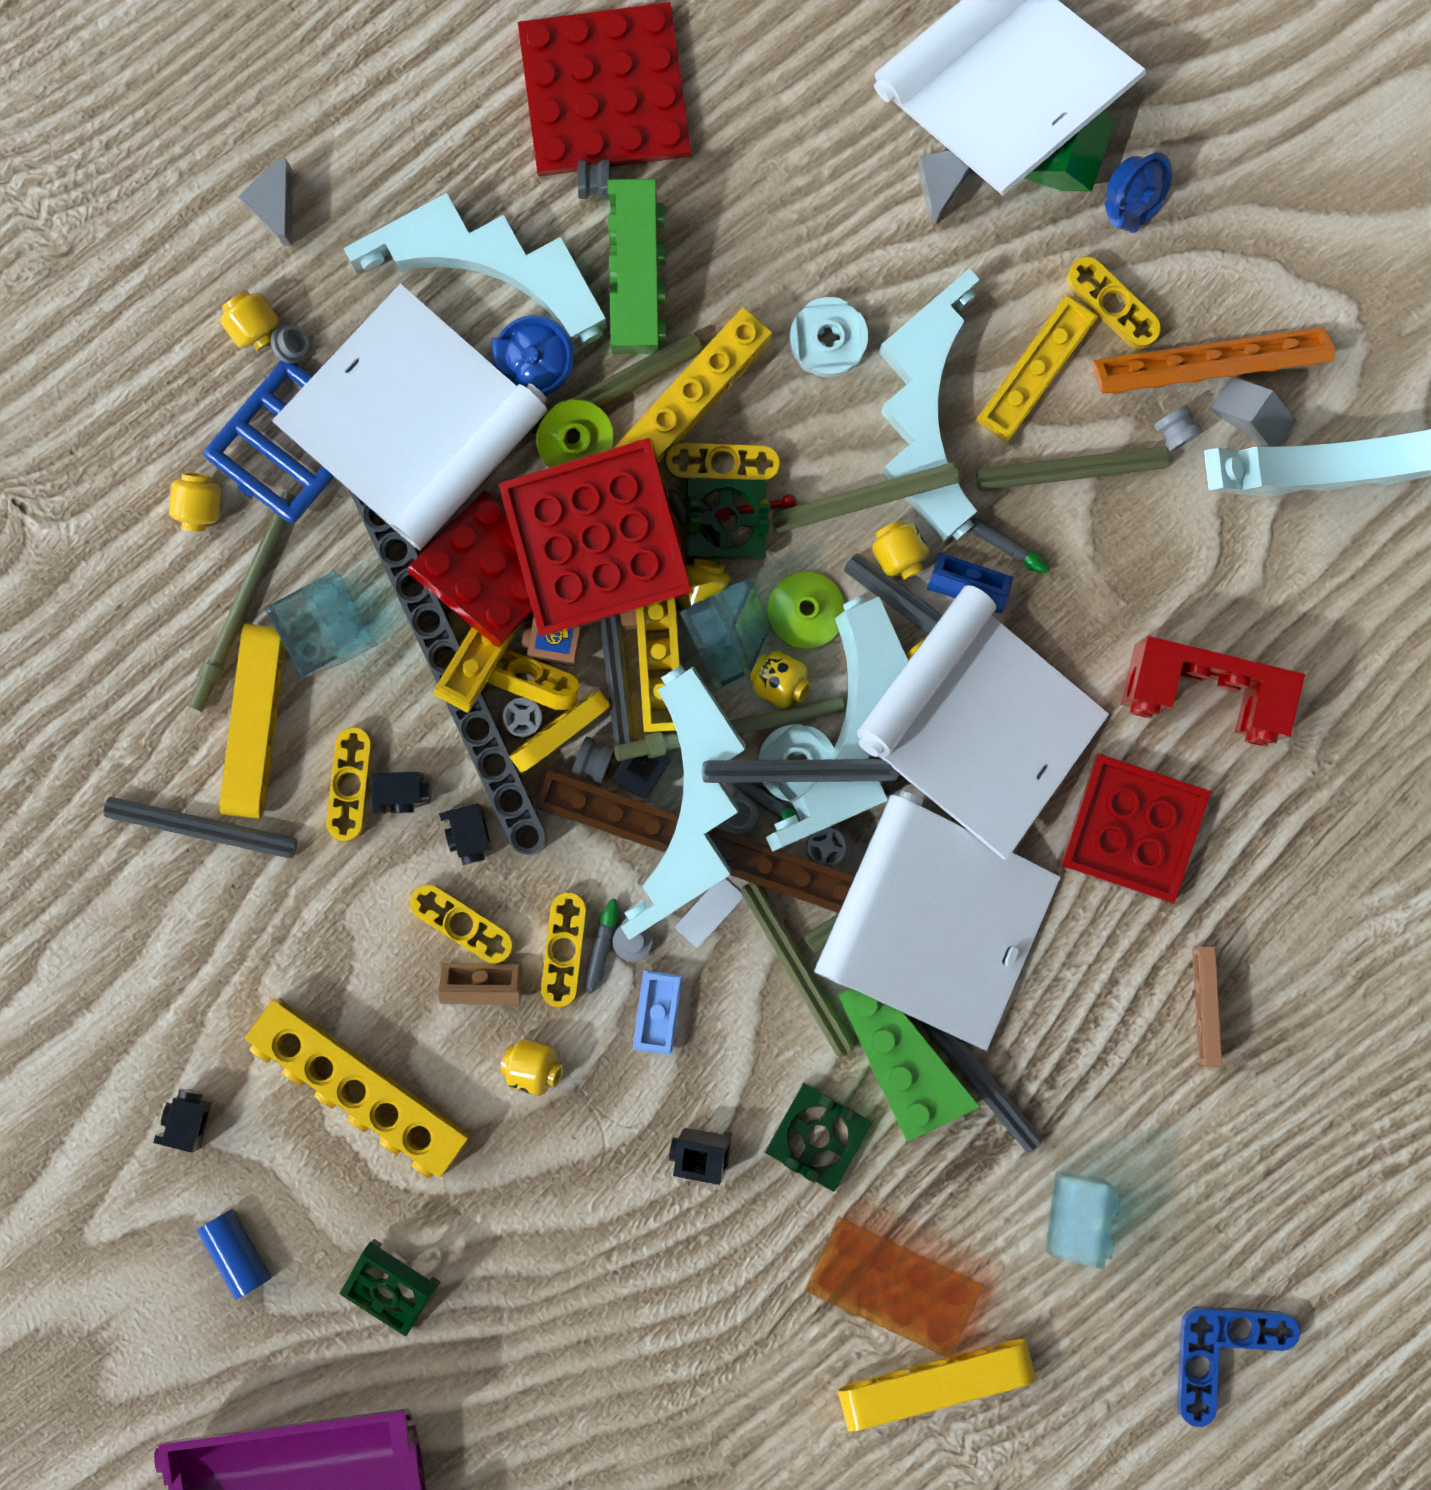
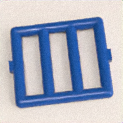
M280 361L205 448L204 457L239 484L237 486L238 490L250 500L254 496L286 522L295 523L331 482L334 476L323 466L314 475L249 424L250 420L262 406L277 416L287 405L274 395V392L287 377L291 378L302 388L313 377L296 363L288 364ZM238 435L305 487L291 504L287 503L223 453Z

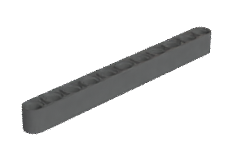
M349 490L432 674L438 683L446 670L438 666V654L444 649H453L457 652L461 644L439 598L426 587L416 597H408L405 594L406 583L414 579L407 572L409 565L420 554L417 548L411 545L389 524L383 526L374 525L372 519L375 512ZM397 543L406 544L408 548L406 557L401 561H391L388 555L390 548ZM431 613L439 615L440 626L438 629L431 633L423 632L421 629L423 617ZM481 691L469 713L446 702L511 846L520 854H538L547 843L545 827L534 807V803L518 768L509 757L511 753L483 692ZM479 719L486 720L489 724L487 737L479 741L473 740L469 734L471 724ZM494 755H501L506 762L504 772L495 777L488 775L485 768L488 758ZM512 790L518 791L522 796L521 807L516 812H506L501 803L504 794ZM532 826L538 831L539 839L534 847L526 849L519 844L518 834L524 827Z

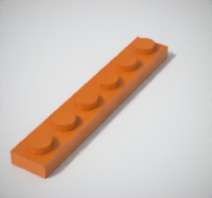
M1318 327L1095 359L1094 375L1102 394H1120L1128 390L1161 388L1165 385L1184 382L1197 383L1204 379L1225 376L1238 377L1242 374L1260 371L1274 372L1281 368L1302 365L1314 366L1319 363L1334 361L1335 346L1326 329Z

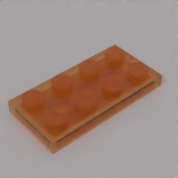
M837 1216L804 1289L814 1296L951 1359L984 1285Z

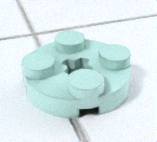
M836 297L818 298L808 303L795 317L790 330V347L794 357L804 371L821 377H837L846 374L858 366L866 351L868 328L864 317L860 312L849 306L848 302ZM824 328H832V333L835 335L839 334L840 340L834 341L833 347H826L824 342H819L818 336L824 334Z
M799 724L787 725L778 728L766 738L761 746L758 760H788L787 757L790 754L796 757L803 754L807 760L829 759L834 747L830 740L814 727ZM812 782L762 783L776 798L792 803Z

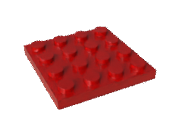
M671 2L517 22L538 177L578 172V159H586L589 163H599L601 159H609L610 167L691 157Z
M651 438L498 483L540 637L550 636L694 594Z

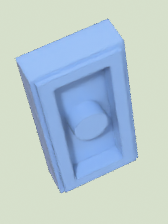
M643 970L633 1050L672 1055L683 975Z

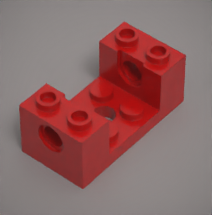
M1147 636L1134 645L1120 705L1131 707L1130 714L1153 718V715H1160L1163 709L1173 708L1180 678L1195 682H1202L1203 678L1218 680L1217 687L1222 689L1240 691L1241 687L1245 688L1235 733L1246 735L1244 741L1247 743L1268 747L1269 743L1277 744L1278 740L1291 737L1305 674Z

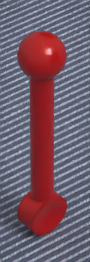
M786 494L782 499L769 501L770 509L782 506L786 509L795 507L797 503L796 497L792 494ZM750 504L735 507L740 514L754 512ZM727 509L716 512V516L721 521H727L731 515H734L733 512Z

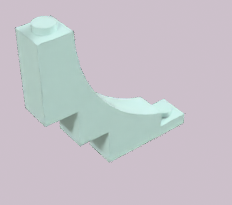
M447 193L343 248L356 272L361 269L368 271L378 267L384 262V257L391 254L400 272L418 268L446 267L479 272L497 278L519 289L543 307L565 329L573 346L579 342H582L583 345L594 342L603 335L602 330L607 328L605 316L561 237L526 255L504 215L469 233Z
M970 268L881 344L879 354L907 384L887 401L881 410L883 417L909 445L884 467L882 473L888 480L948 464L940 435L938 395L946 357L964 323L963 318L954 308L957 307L961 311L977 297L974 291L980 279ZM958 483L905 498L943 542L947 541L951 536L959 540L974 526L970 519L974 517L977 510L964 495Z
M1431 429L1389 437L1331 444L1252 447L1239 451L1223 448L1206 450L1204 455L1209 491L1267 498L1306 489L1326 492L1365 483L1390 485L1431 476Z
M861 596L843 605L845 611L835 618L847 661L848 700L842 729L829 759H869V757H872V755L860 747V739L856 732L909 662L880 597L866 601L865 596ZM879 781L812 782L792 802L800 822L796 815L774 824L777 832L767 836L766 839L773 852L888 801Z
M682 665L661 677L665 685L658 689L669 710L681 746L684 769L683 798L676 830L670 845L657 867L642 886L652 902L647 905L645 900H642L624 912L627 919L622 922L621 929L629 940L731 875L732 869L707 832L738 813L739 808L723 783L703 782L702 764L708 760H730L744 751L746 746L694 666L686 671Z

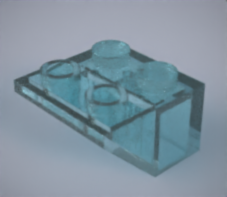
M335 570L265 607L302 678L341 665L378 645L342 576Z
M750 577L679 612L695 651L715 690L751 673L771 628L755 583Z
M1056 1172L1045 1251L1052 1257L1105 1269L1106 1259H1112L1115 1245L1114 1235L1109 1234L1111 1218L1118 1217L1120 1208V1194H1115L1116 1187L1103 1178Z

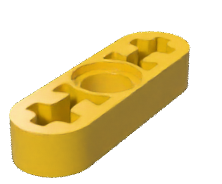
M1081 257L1071 265L1066 278L1070 290L1127 345L1141 350L1150 347L1160 334L1158 318L1098 260L1092 257ZM1078 269L1082 272L1088 269L1092 270L1094 274L1091 280L1098 288L1102 281L1107 284L1099 292L1096 299L1091 296L1096 288L1090 282L1085 281L1081 284L1077 281L1080 275ZM1110 293L1118 294L1124 302L1123 310L1119 313L1108 312L1103 306V297ZM1131 308L1135 311L1131 319L1140 326L1144 322L1149 325L1147 330L1149 338L1145 335H1141L1139 338L1135 337L1133 332L1136 327L1129 319L1124 326L1119 322L1127 315Z
M678 443L668 451L666 456L668 472L672 477L680 481L687 478L766 480V483H768L777 476L780 464L779 457L773 449L757 445ZM686 452L690 460H701L700 452H708L705 458L707 473H699L700 465L697 464L688 465L687 471L682 472L678 464L672 463L673 459H679L680 453ZM719 453H727L734 460L733 469L726 474L717 473L712 468L711 461ZM739 454H747L745 462H757L758 456L764 455L766 456V462L773 463V467L767 468L765 474L760 475L756 467L745 466L746 475H739Z
M506 649L487 681L489 684L555 710L572 708L577 702L579 682L572 674L509 649ZM527 673L532 675L534 679L522 680L515 675Z
M600 689L594 690L510 754V759L520 773L528 770L601 715L611 704Z
M349 727L342 730L335 740L326 827L329 834L333 838L345 842L357 839L364 829L373 742L370 735L357 727ZM357 734L358 741L364 743V749L356 751L355 762H363V769L360 770L351 766L341 768V761L350 762L351 755L350 750L344 748L345 741H351L353 735ZM347 773L356 774L361 782L359 791L352 796L344 795L339 789V781ZM337 799L349 803L359 801L358 809L352 807L349 809V819L354 820L356 825L355 828L347 830V835H342V829L335 826L336 819H343L345 809L344 806L336 807Z
M423 885L412 893L410 908L416 917L488 963H500L511 955L513 939L506 930L441 888L434 885ZM434 892L437 895L435 898L436 904L444 909L447 908L448 901L454 904V907L445 915L443 925L436 922L442 915L435 910L429 909L426 913L421 911L423 903L419 901L421 895L429 896ZM460 912L467 913L473 920L472 930L464 936L455 934L451 929L453 916ZM481 923L488 927L482 932L487 937L492 939L496 938L497 935L503 937L501 945L505 948L503 954L495 952L490 956L486 953L489 946L480 939L477 940L476 947L469 943L478 934Z
M574 893L558 895L553 900L550 908L541 994L545 1002L553 1007L569 1005L575 999L578 991L587 907L585 901ZM567 899H572L573 906L580 908L579 915L572 916L570 928L579 927L578 936L569 932L554 933L555 924L561 927L564 926V915L558 913V906L565 905ZM567 938L574 943L576 951L571 960L563 962L555 958L553 945L558 939ZM550 964L560 968L574 967L573 975L569 973L564 975V985L570 987L571 991L570 994H564L561 1001L555 1000V993L548 991L549 984H556L558 972L550 973Z

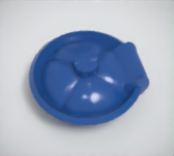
M1153 153L1146 157L1132 156L1124 160L1114 171L1108 183L1107 200L1105 201L1108 218L1114 227L1129 231L1130 233H1136L1140 225L1146 223L1161 207L1169 191L1172 179L1171 163L1165 154Z
M528 315L518 318L506 326L498 338H492L493 366L516 386L521 384L527 387L529 384H532L547 396L558 390L571 373L574 362V350L571 339L560 324L548 317Z

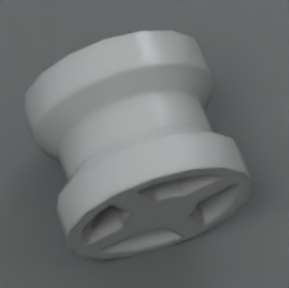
M1188 405L1180 407L1153 425L1158 433L1164 435L1166 439L1165 446L1169 452L1183 446L1203 432L1200 425L1194 424L1191 420V410Z
M522 697L512 700L507 704L503 712L504 726L517 738H531L543 727L544 716L542 710L537 703Z

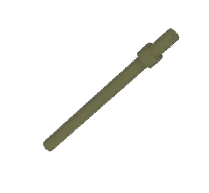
M284 491L281 495V498L289 504L296 498L294 495ZM275 512L271 517L207 662L203 661L197 674L200 680L188 706L200 712H203L214 685L220 684L225 672L222 667L287 523Z
M839 696L730 720V723L738 735L844 712L845 706L842 697ZM656 732L644 735L643 740L614 746V752L617 761L645 755L648 758L666 755L667 750L681 748L677 732L666 735Z

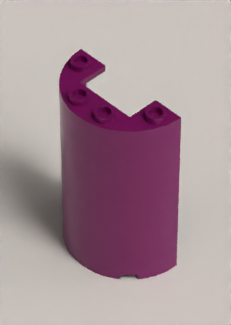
M407 1408L164 1441L158 1445V1448H155L154 1452L157 1473H162L164 1486L168 1485V1490H426L416 1425L407 1426V1421L412 1420V1414Z

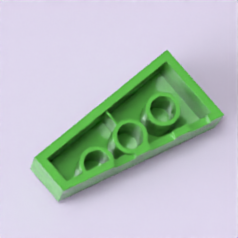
M607 179L611 213L608 214L609 243L611 245L609 273L611 284L610 330L612 354H653L659 351V342H666V318H658V303H666L665 280H658V265H665V241H657V227H665L664 203H657L655 179Z
M851 988L837 993V997L907 1142L980 1108L903 1012Z

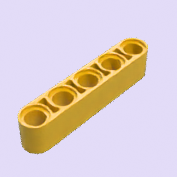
M244 624L220 794L221 815L262 819L264 815L286 650L285 628Z
M1015 1339L853 1382L840 1387L837 1392L847 1430L858 1431L1024 1387L1036 1382L1037 1376L1027 1340Z

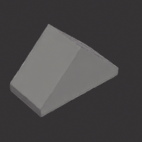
M950 150L920 156L917 166L928 219L934 224L937 223L971 170L968 165Z
M278 158L238 197L244 206L283 246H291L292 168L286 158Z
M1231 377L1209 408L1262 447H1278L1296 422L1295 418L1273 390L1236 377Z

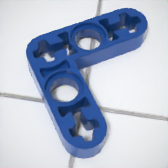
M1200 1306L1187 1310L1182 1316L1180 1327L1177 1408L1181 1417L1188 1424L1195 1427H1204L1215 1418L1217 1411L1220 1347L1276 1351L1289 1350L1297 1344L1300 1338V1327L1296 1320L1280 1311ZM1199 1316H1203V1319L1210 1324V1329H1204L1202 1332V1343L1210 1345V1350L1201 1347L1189 1348L1190 1342L1198 1345V1334L1190 1327L1191 1323L1198 1322ZM1237 1318H1246L1251 1325L1249 1335L1244 1339H1234L1230 1334L1231 1323ZM1263 1318L1261 1325L1265 1328H1277L1279 1321H1282L1283 1325L1290 1329L1289 1334H1283L1281 1341H1278V1338L1272 1333L1261 1332L1262 1341H1258L1260 1335L1258 1319ZM1195 1356H1204L1209 1361L1208 1372L1206 1375L1198 1378L1191 1376L1188 1372L1189 1361ZM1188 1383L1199 1387L1208 1385L1207 1391L1202 1388L1199 1390L1200 1401L1207 1405L1206 1410L1199 1411L1198 1417H1194V1414L1187 1409L1188 1404H1194L1195 1390L1187 1388Z

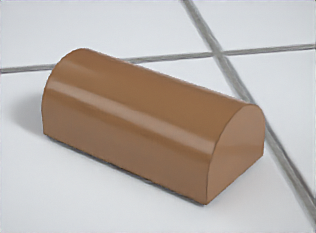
M442 963L438 991L440 1004L520 1005L522 993L521 964Z

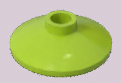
M582 399L565 400L554 405L542 417L536 433L537 450L543 462L551 468L612 449L613 428L605 412L594 403ZM577 429V438L573 441H567V431Z
M810 571L797 572L785 577L773 589L767 609L769 623L774 633L784 643L799 649H815L826 645L839 633L835 618L845 611L843 607L845 601L838 586L828 577ZM803 602H810L814 605L815 611L811 615H803L799 609L800 605Z

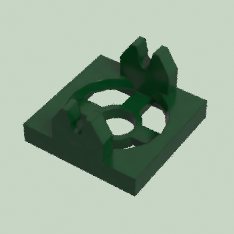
M687 478L686 558L764 560L766 558V535L770 526V519H768L770 503L766 499V480ZM715 491H719V506L715 507L712 513H700L699 510L704 498ZM732 491L738 492L745 497L755 514H740L738 509L732 505ZM722 509L733 512L736 516L735 527L727 531L719 529L714 521L716 512ZM700 525L711 526L713 531L719 535V547L714 546L703 537L699 531ZM739 527H754L753 532L745 542L737 547H732V534Z
M803 1082L764 1153L782 1162L791 1171L801 1174L805 1179L814 1183L817 1182L834 1192L873 1122ZM809 1108H826L821 1120L812 1121L808 1124L797 1118L799 1113ZM837 1115L843 1119L847 1127V1145L834 1139V1132L831 1126ZM815 1125L824 1126L830 1133L829 1142L822 1148L812 1147L807 1141L808 1130ZM790 1128L802 1134L803 1142L806 1146L799 1159L795 1157L789 1145ZM830 1150L840 1156L836 1162L828 1166H809L816 1153Z
M373 1239L362 1252L339 1294L403 1336H407L441 1281L435 1277H432L430 1280L382 1250L380 1248L382 1243ZM376 1267L389 1276L387 1279H376L367 1273L366 1269ZM399 1282L413 1291L415 1303L402 1295L398 1287ZM377 1287L388 1289L395 1299L384 1297L380 1294Z

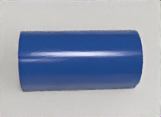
M938 553L927 589L956 598L964 586H974L985 592L996 604L995 612L1002 614L1009 598L1013 577L943 553Z
M233 1209L196 1230L235 1300L272 1278Z

